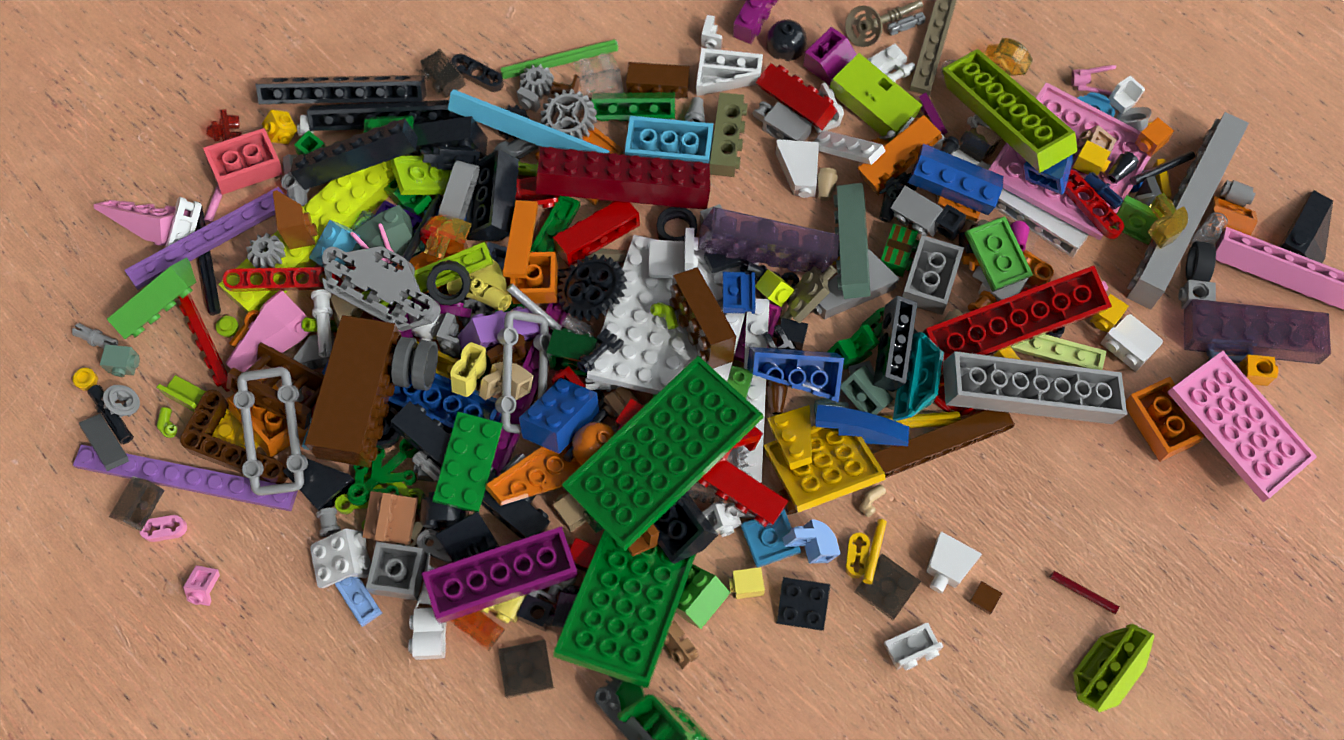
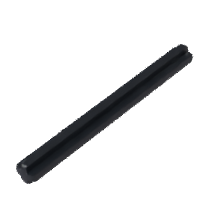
M202 205L195 231L206 226ZM208 251L199 256L198 259L207 311L211 316L221 313L211 252Z

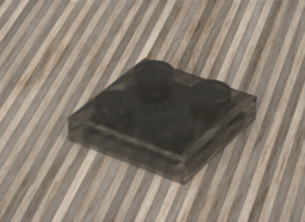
M881 554L877 561L872 584H866L862 580L855 593L894 621L921 581L887 556Z
M546 640L498 649L506 698L554 689Z

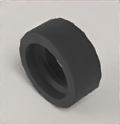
M669 207L658 216L656 223L659 240L685 241V235L674 237L665 232V224L677 218L688 222L689 227L694 228V237H696L697 221L694 214L687 208Z
M1195 241L1191 245L1186 262L1187 281L1210 282L1216 263V248L1213 243Z
M447 260L439 262L428 275L427 289L429 294L440 304L453 305L459 303L469 292L471 282L469 272L456 261ZM452 270L459 274L462 280V287L459 292L450 296L439 292L435 281L438 274L442 271Z

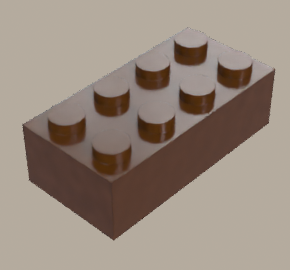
M698 267L673 275L672 285L670 286L672 295L669 303L674 308V311L677 312L681 327L686 328L689 342L692 346L695 345L697 355L713 369L733 362L736 335Z

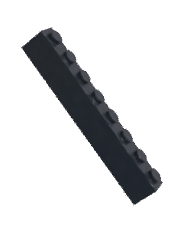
M449 100L312 105L307 110L310 131L364 129L365 119L370 117L413 116V125L464 117L448 110Z
M409 401L391 420V428L418 451H422L427 456V459L430 458L442 468L451 434L449 435L443 430L444 426L437 419H430L426 415V410L421 405H414ZM492 466L487 484L498 477L495 474L496 470ZM485 488L481 505L521 540L543 533L550 524L549 516L540 508L536 510L530 504L531 500L528 497L500 506Z

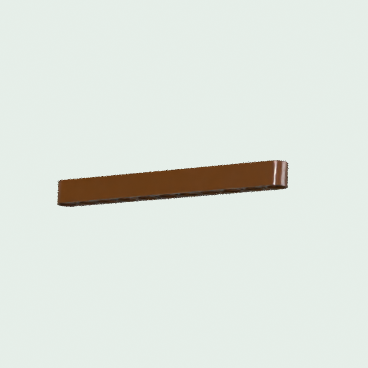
M985 410L912 438L908 441V446L894 445L873 453V456L884 471L885 478L1006 432L1013 428L1015 423L1009 412ZM785 488L780 490L778 494L788 500L785 506L787 515L797 513L798 511Z

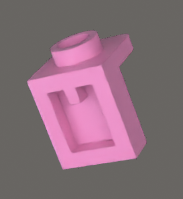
M195 566L184 585L187 601L195 605L209 606L211 603L210 592L220 576L217 569Z

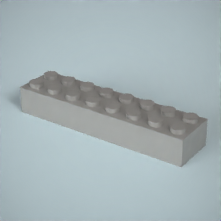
M954 352L942 362L945 402L949 406L1113 424L1127 415L1121 372L963 352Z

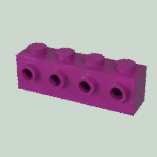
M746 0L734 21L733 37L752 44L755 37L760 34L764 21H767L773 5L775 6L778 0Z

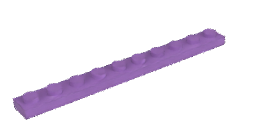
M80 445L73 464L78 469L290 512L298 492L259 496L252 492L250 480L246 477L126 454L129 462L106 471L94 449L86 445ZM259 480L260 486L276 485V483Z

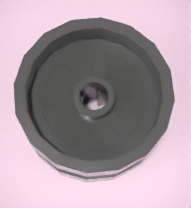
M401 337L399 339L392 362V382L394 386L408 388L412 384L414 389L428 391L431 388L438 362L436 342L421 340L418 344L415 338Z

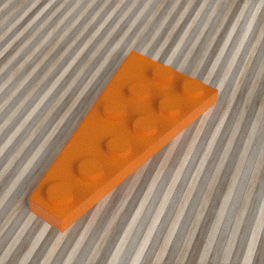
M572 441L560 454L545 447H540L486 484V490L501 506L563 487L562 484L582 465L578 463L575 457L571 462H567L563 458L564 454L573 445Z

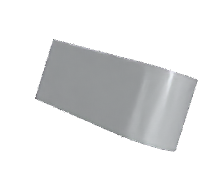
M461 161L455 162L439 209V218L443 216L452 223L459 225L463 223L478 179L479 166Z

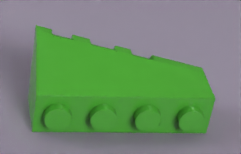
M185 258L170 266L107 318L124 339L132 335L134 338L139 336L146 330L143 327L145 324L149 323L152 325L161 318L159 313L162 310L169 311L177 304L175 300L179 296L183 299L193 291L190 287L196 283L190 261Z

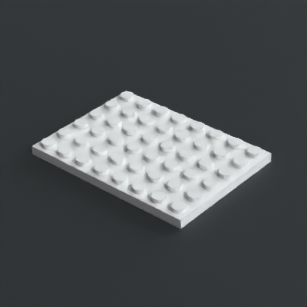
M634 235L622 268L627 279L624 282L627 289L622 290L625 296L617 298L620 304L614 303L612 305L614 311L608 310L602 331L607 328L610 331V335L614 333L617 336L616 341L621 338L624 344L614 354L606 350L594 362L595 368L587 372V379L657 395L698 355L695 345L692 346L689 342L686 328L681 327L676 311L675 315L679 326L675 329H668L665 318L651 314L650 307L652 304L662 302L670 305L669 299L672 295L670 286L672 285L673 278H652L649 276L650 242L656 239ZM694 250V255H698V269L723 311V272H740L741 265L712 274L704 259V253L708 251ZM752 261V263L759 265V262ZM724 313L736 335L735 355L745 314ZM733 362L714 368V370L728 381Z

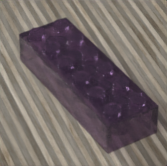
M713 207L700 226L698 249L704 250L709 254L718 253L726 255L728 258L746 259L752 263L760 262L770 267L788 268V270L793 272H807L815 266L823 274L838 258L839 235Z
M1192 299L1184 309V350L1199 352L1213 350L1218 353L1224 351L1227 354L1236 356L1254 354L1275 357V360L1321 364L1331 355L1329 313Z

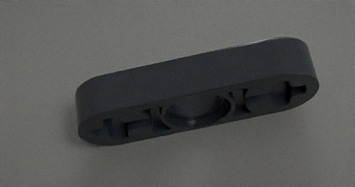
M456 54L452 57L451 65L456 74L491 92H498L503 88V77L496 70L464 54ZM475 70L483 71L480 76L472 75V72Z

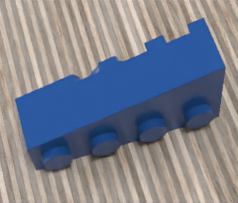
M749 347L747 370L752 375L782 383L839 403L844 358L839 354Z

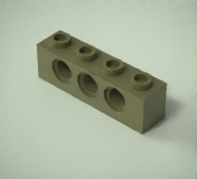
M722 92L719 94L710 158V175L735 177V169H740L741 157H737L738 151H742L743 139L739 138L740 133L744 134L745 121H742V116L747 115L748 103H744V95Z

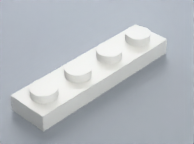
M826 130L820 133L813 141L819 142L818 151L870 165L885 152L883 144Z

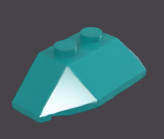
M922 332L913 334L906 384L898 388L892 419L894 421L913 417L931 405L938 395L944 352Z

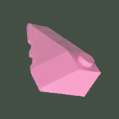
M116 200L94 204V209L142 239L154 242L155 245H166L176 210L175 206H165V209L155 208V204L135 206L134 202ZM184 210L183 215L189 217L190 211Z

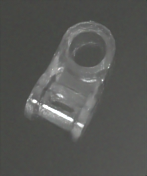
M1218 212L1209 215L1201 228L1194 234L1189 245H1192L1195 241L1213 243L1215 245L1228 224L1226 216Z

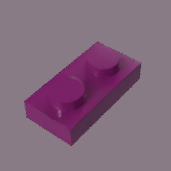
M926 92L919 96L922 102L920 108L922 113L929 115L930 121L942 135L947 134L948 131Z

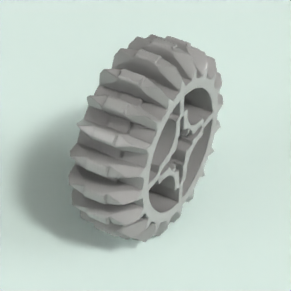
M563 89L561 95L555 92L554 99L548 97L549 104H543L544 110L541 111V124L583 140V135L589 137L588 130L594 131L593 124L597 122L595 117L597 112L593 108V102L589 101L587 95L583 96L580 91L575 94L572 89L569 93H566ZM584 110V118L580 123L578 118L581 115L580 113ZM556 112H558L559 117L556 119L557 122L553 124L554 115L556 114Z

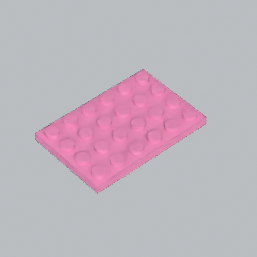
M1224 351L1220 352L1168 391L1173 400L1262 502L1272 497L1317 458Z

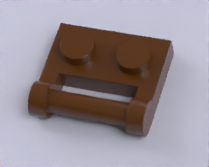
M518 334V341L512 347V349L516 348L517 350L512 353V363L514 364L518 362L524 363L528 355V350L525 349L526 341L521 334ZM501 343L486 352L491 368L493 364L503 362V345Z

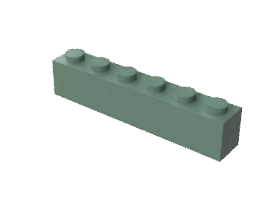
M863 183L837 186V195H833L835 208L838 207V211H834L835 223H839V227H835L836 240H839V243L836 244L837 257L840 256V260H836L837 272L841 273V277H837L838 291H843L844 299L871 296Z

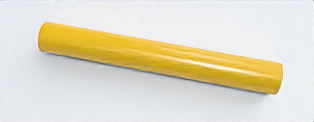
M878 519L863 577V582L866 584H872L887 524V521L884 519Z

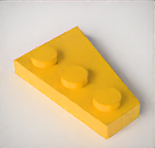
M810 405L767 418L768 425L790 470L812 463Z

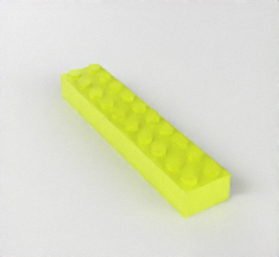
M390 160L332 180L303 206L305 212L310 213L312 223H315L318 235L315 236V245L290 250L277 230L273 235L277 236L284 244L286 257L281 258L282 264L276 263L275 268L314 267L317 263L309 256L329 220L354 230L389 197L384 188L395 178ZM247 258L236 269L255 267ZM277 274L273 277V281L281 285L286 282V278L281 274ZM299 274V275H297V276H296L297 282H298L305 274ZM231 275L227 278V283L232 286L240 282L239 277L236 275ZM253 275L250 278V282L254 285H260L263 282V278L260 275ZM223 280L218 284L225 294L246 313L253 310L260 311L263 304L278 292H232L224 287Z

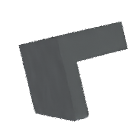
M1155 176L1147 177L1134 199L1154 208L1162 195Z

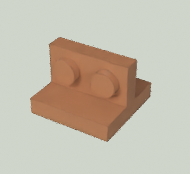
M371 491L362 538L410 545L418 498Z

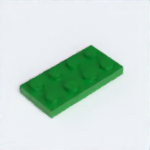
M462 412L457 413L433 502L470 512L480 511L503 423Z

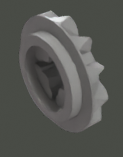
M124 385L110 386L105 390L102 398L104 408H108L111 414H118L120 418L123 416L130 417L137 412L140 406V400L136 392ZM117 399L126 401L124 405L115 403Z

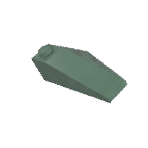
M400 205L379 213L354 231L360 235L361 240L369 248L385 247L378 224L381 223L390 247L394 253L403 256L415 234L410 216ZM356 243L352 251L362 250V247ZM419 246L417 247L415 253L420 252Z

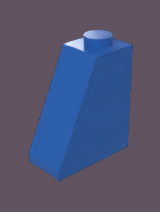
M1075 153L1041 173L1026 161L1023 165L1025 179L1062 195L1066 189Z

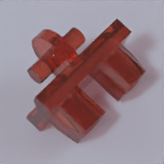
M220 109L221 118L219 119V124L217 121H212L211 125L206 128V134L212 137L214 141H219L220 137H222L223 142L242 135L241 132H230V129H239V115H227L226 109Z

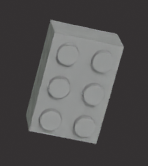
M922 235L902 297L917 302V308L943 315L964 247Z

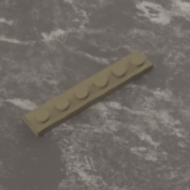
M957 0L935 1L910 91L922 94L926 92L927 95H930Z

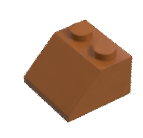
M277 190L273 191L277 230L288 248L291 250L315 245V236L318 235L316 224L312 223L310 213H306L302 205Z

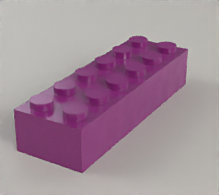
M560 526L424 572L422 575L435 618L441 624L576 578L577 570L563 528Z

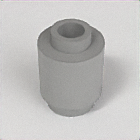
M1227 180L1220 192V196L1224 197V200L1241 207H1245L1246 204L1250 205L1256 194L1253 192V187L1235 180L1232 182Z

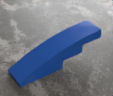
M817 406L816 427L838 428L839 435L860 436L867 444L908 446L909 426L864 411L836 406Z

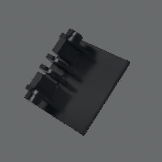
M478 511L436 533L437 538L452 559V563L500 547Z
M783 577L777 624L824 631L831 584Z

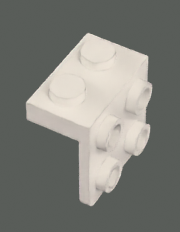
M694 228L685 229V241L652 240L650 242V277L673 278L675 274L698 267V255H694V250H698V237H694Z
M1129 314L1107 333L1101 344L1136 372L1162 345L1163 340L1133 315Z
M345 528L311 545V556L319 588H326L348 577L367 578L369 576L371 560L368 556L366 538H362L363 531Z

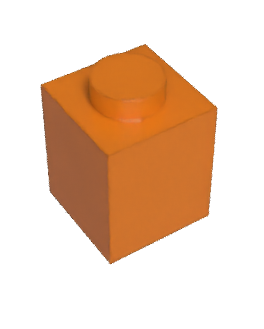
M1157 117L1140 132L1134 144L1151 157L1168 142L1174 130Z

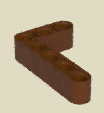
M208 390L203 394L184 429L180 443L194 456L243 474L242 467L247 461L246 449L212 436L220 420L226 414V410L229 407L228 401L219 391ZM219 400L216 405L212 406L214 401ZM208 419V422L201 426L202 422ZM198 439L197 443L191 446V443ZM218 446L216 452L211 453V450ZM256 453L257 460L261 461L264 467L259 480L276 484L285 483L288 478L283 472L285 467L273 458ZM238 454L234 461H230L233 455ZM275 469H279V472L275 476H271V473Z

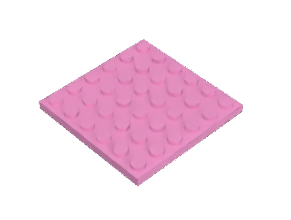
M1045 83L1036 99L1075 131L1077 146L1081 133L1085 129H1090L1096 125H1099L1116 139L1113 150L1107 159L1111 162L1105 173L1100 171L1098 177L1106 184L1109 183L1110 188L1124 200L1134 186L1131 184L1130 178L1142 173L1151 158L1134 144L1141 131ZM1006 143L989 168L990 171L1004 176L1003 188L1094 238L1101 240L1103 234L1065 193L1062 195L1025 179L1023 165L1026 160ZM1077 148L1078 152L1075 153L1071 169L1078 172L1084 179L1087 176V174L1073 168V165L1081 152V150ZM1126 151L1133 153L1139 160L1137 169L1117 184L1112 183L1107 178V174L1119 155L1124 154ZM1084 192L1078 193L1079 198L1082 200L1089 199L1088 194ZM1107 203V205L1117 214L1121 205L1117 209H1114ZM1100 208L1092 209L1095 215H1104Z

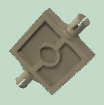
M830 265L823 274L815 266L810 271H807L797 285L792 287L794 292L787 299L788 310L779 318L780 321H782V318L791 319L793 317L795 321L801 323L830 293L828 280L837 270Z

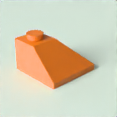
M1213 196V209L1222 231L1224 232L1225 228L1229 227L1251 236L1258 223L1256 212Z

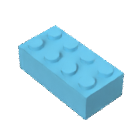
M630 116L625 155L710 163L713 123Z

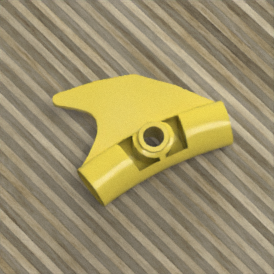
M493 260L494 264L469 274L471 282L466 298L482 302L497 311L503 310L504 312L509 308L512 297L506 290L508 287L500 265ZM461 278L447 283V291L451 295L459 292L462 287Z

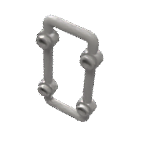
M512 310L506 313L504 328L497 335L499 343L503 345L502 396L496 400L495 408L501 413L502 428L506 432L522 434L520 424L510 423V413H513L516 409V401L511 396L512 347L518 341V333L513 328V319L540 324V334L536 335L533 340L534 347L539 350L538 399L547 391L548 358L546 352L551 335L549 334L548 320L544 316Z
M284 367L244 372L237 379L238 392L233 398L234 405L241 410L247 456L242 472L249 478L251 490L256 495L264 496L298 491L304 485L303 471L308 465L307 458L300 451L294 402L299 397V391L296 386L292 385L290 372ZM281 376L282 386L279 388L277 395L279 400L285 403L291 455L288 457L286 465L291 472H294L295 482L260 486L259 476L262 475L264 467L261 461L256 458L250 408L254 405L255 398L248 391L247 381Z

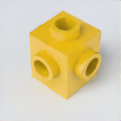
M270 110L261 123L271 143L289 144L298 131L287 111Z

